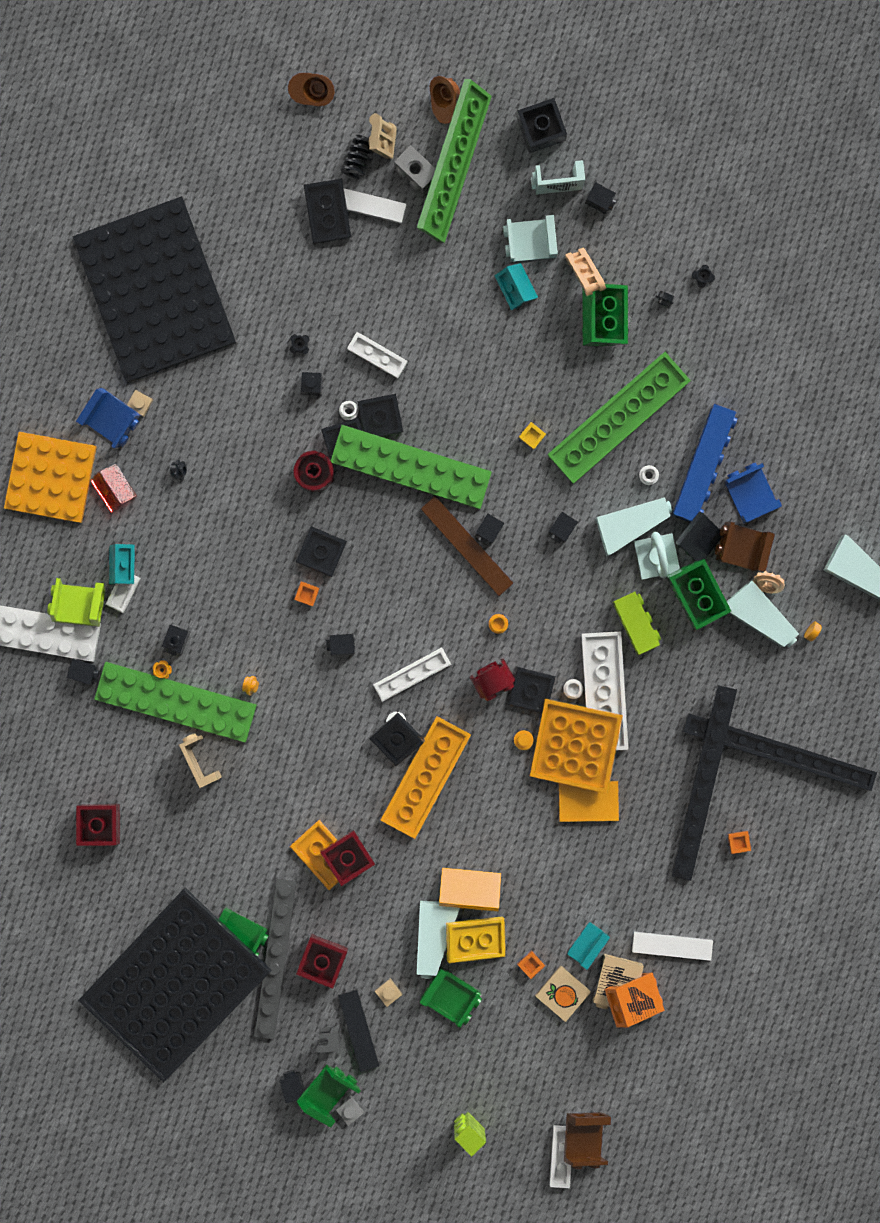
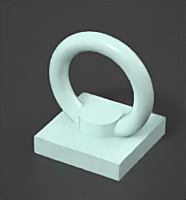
M653 532L651 538L634 541L641 580L657 576L666 578L668 574L680 569L672 533L660 535L658 532Z

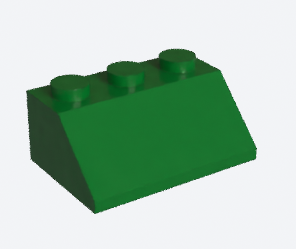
M605 284V290L594 291L589 296H586L582 287L583 346L602 347L628 344V285Z
M705 559L684 566L667 576L676 597L694 629L698 630L732 612Z

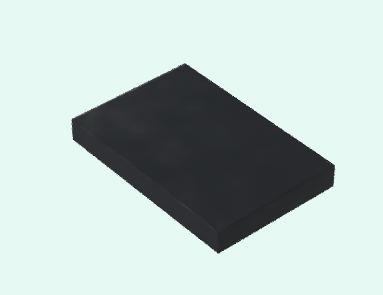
M343 179L304 184L313 244L352 238Z

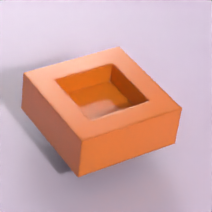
M301 581L294 600L314 606L320 588Z
M748 831L728 834L731 854L751 851Z
M532 950L517 963L530 979L545 967V964Z

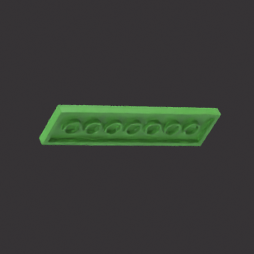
M464 79L417 225L419 230L442 243H445L492 97L471 79Z
M664 352L549 452L547 456L569 481L574 484L691 380L670 356Z
M345 425L341 426L331 459L332 464L477 509H481L492 473L489 470Z
M109 662L104 664L94 699L242 742L247 741L257 704L173 680L158 678L152 674Z

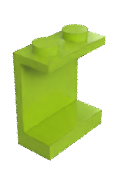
M56 578V583L51 588L52 603L48 604L47 609L52 622L100 627L106 593L104 583H95V588L63 585L61 579Z

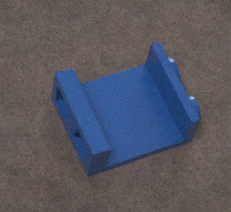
M98 388L76 422L82 426H90L113 443L111 447L118 448L120 446L123 447L129 439L127 435L138 426L140 414L104 388Z
M756 462L745 467L746 471L739 474L737 470L727 475L729 479L724 481L743 524L782 506L780 500L775 499L761 469L764 467L763 463L757 465Z

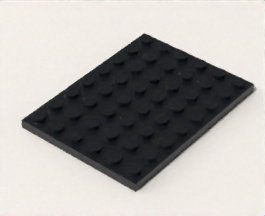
M182 196L72 236L126 383L236 343Z
M185 887L78 1001L164 1083L271 972V969Z

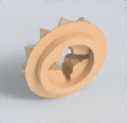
M773 572L757 573L753 579L758 588L765 593H779L785 586L784 580L780 578V575H774Z

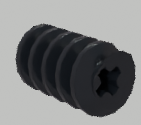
M356 134L357 138L352 140L354 145L349 147L351 152L347 153L348 159L344 160L345 166L341 167V172L354 179H359V175L365 176L361 169H368L364 162H371V158L367 155H373L374 151L369 149V138Z

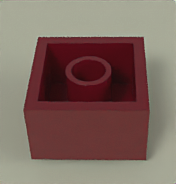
M80 804L76 806V846H110L120 844V804Z
M354 830L320 851L341 886L375 865V862Z
M312 934L296 975L333 989L348 948Z

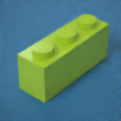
M632 592L612 602L637 655L660 645L661 637L656 629L653 630L650 624L653 620L649 612L644 611L642 607L644 601L640 594Z
M467 1112L465 1115L463 1113L455 1119L454 1138L472 1157L486 1143L485 1128Z

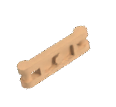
M584 248L578 249V252L573 254L571 252L565 254L567 263L578 278L586 296L592 295L594 291L606 289L601 275Z

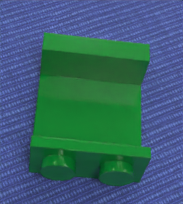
M225 908L219 920L255 955L259 956L260 953L256 951L259 945L264 946L269 936L266 934L268 929Z
M326 1065L297 1100V1103L304 1113L331 1128L336 1121L329 1112L349 1088L358 1094L361 1090L356 1085L357 1080L349 1074L346 1076L338 1067L332 1068Z

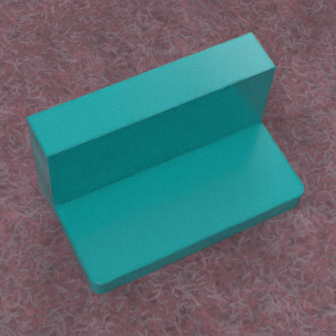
M521 263L507 266L494 275L511 310L517 309L524 303L538 298Z
M113 544L109 546V584H134L135 545Z
M589 922L567 954L588 970L610 939V936Z

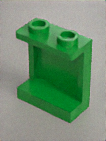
M440 967L437 975L434 976L420 998V1003L425 1007L429 1006L460 1028L462 1024L466 1025L472 1016L469 1013L473 1007H478L482 998L480 997L481 991L443 967Z

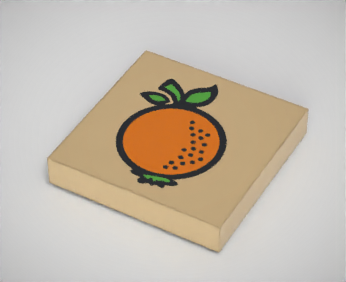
M560 965L535 996L566 1022L591 991Z

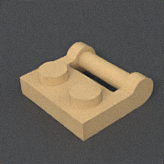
M372 114L369 119L370 124H372L369 149L384 158L393 159L396 126L393 123L384 121L380 115Z

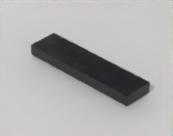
M358 989L338 994L360 1072L379 1067L380 1064Z

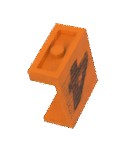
M642 973L641 977L626 984L604 989L616 1027L628 1028L665 1011L653 973Z

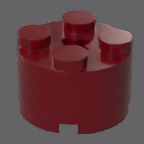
M307 451L301 454L294 465V477L298 484L306 491H323L333 481L334 467L330 459L321 452ZM313 467L319 470L316 476L309 474Z
M500 659L502 663L497 664L494 661L476 671L478 674L476 677H473V675L469 677L481 699L485 698L486 701H489L497 696V692L501 690L506 692L514 687L513 682L515 678L504 659Z

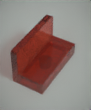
M116 464L99 471L90 480L111 513L118 510L124 503L137 497Z

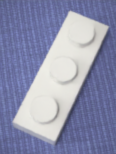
M356 332L347 348L350 352L397 379L408 363L407 360Z
M553 1125L550 1187L570 1188L571 1165L564 1162L566 1126Z

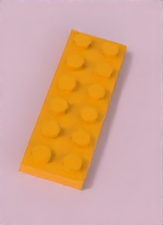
M436 716L424 738L425 742L418 749L381 821L415 839L471 734Z

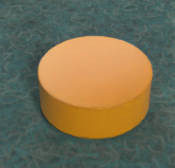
M814 621L805 632L804 638L810 642L815 640L822 629L821 625Z

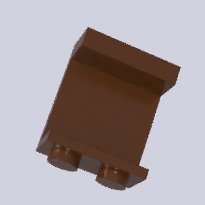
M725 522L720 529L721 540L715 549V560L757 572H765L775 534L735 525V522Z
M602 1112L567 1113L564 1162L571 1165L573 1169H582L583 1166L600 1168V1165H608V1161L601 1157L603 1125H611V1117Z

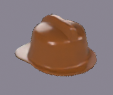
M298 73L290 79L288 84L290 97L300 104L325 106L334 98L335 90L332 81L320 74Z
M437 76L431 80L429 85L432 111L440 123L447 124L452 120L460 89L452 78Z

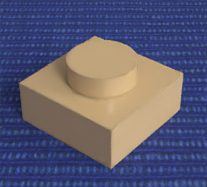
M135 390L127 405L144 417L153 399Z
M391 978L375 990L386 1007L402 996V992Z

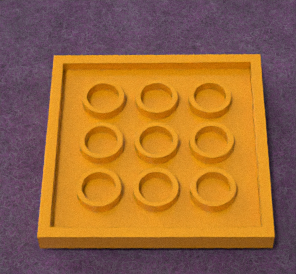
M19 432L4 509L82 523L97 446Z
M545 699L530 776L608 793L623 715Z

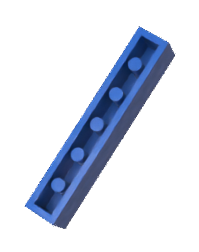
M716 404L712 405L672 516L691 523L699 511L704 512L701 507L703 502H707L711 491H708L710 483L714 484L717 477L715 472L716 466H720L724 458V455L721 454L723 447L727 448L731 436H728L730 428L734 429L737 422L735 411Z

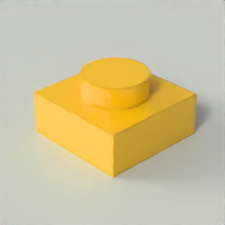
M530 422L519 436V439L534 450L546 433Z

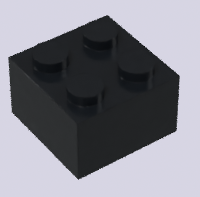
M555 98L517 110L516 118L529 154L566 141L567 132Z

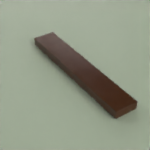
M436 496L421 508L423 513L498 596L514 584Z

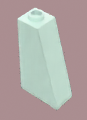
M661 498L597 517L596 523L606 556L613 554L669 518L672 512L670 502H666L665 498Z
M842 535L823 570L880 600V566L849 536Z
M749 581L727 600L732 611L728 614L778 646L790 647L797 641L795 637L799 633L753 581Z
M420 901L417 975H421V978L430 979L432 975H437L447 946L446 923L455 922L460 908L439 906L437 901Z

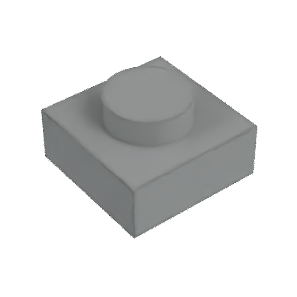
M352 1096L336 1108V1111L348 1126L364 1114V1111Z

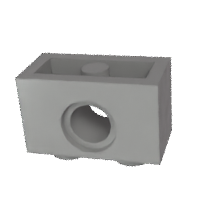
M411 145L394 162L396 173L402 178L406 177L410 181L409 185L415 191L420 190L424 193L430 186L436 168ZM413 167H418L421 171L419 174H412L410 170Z

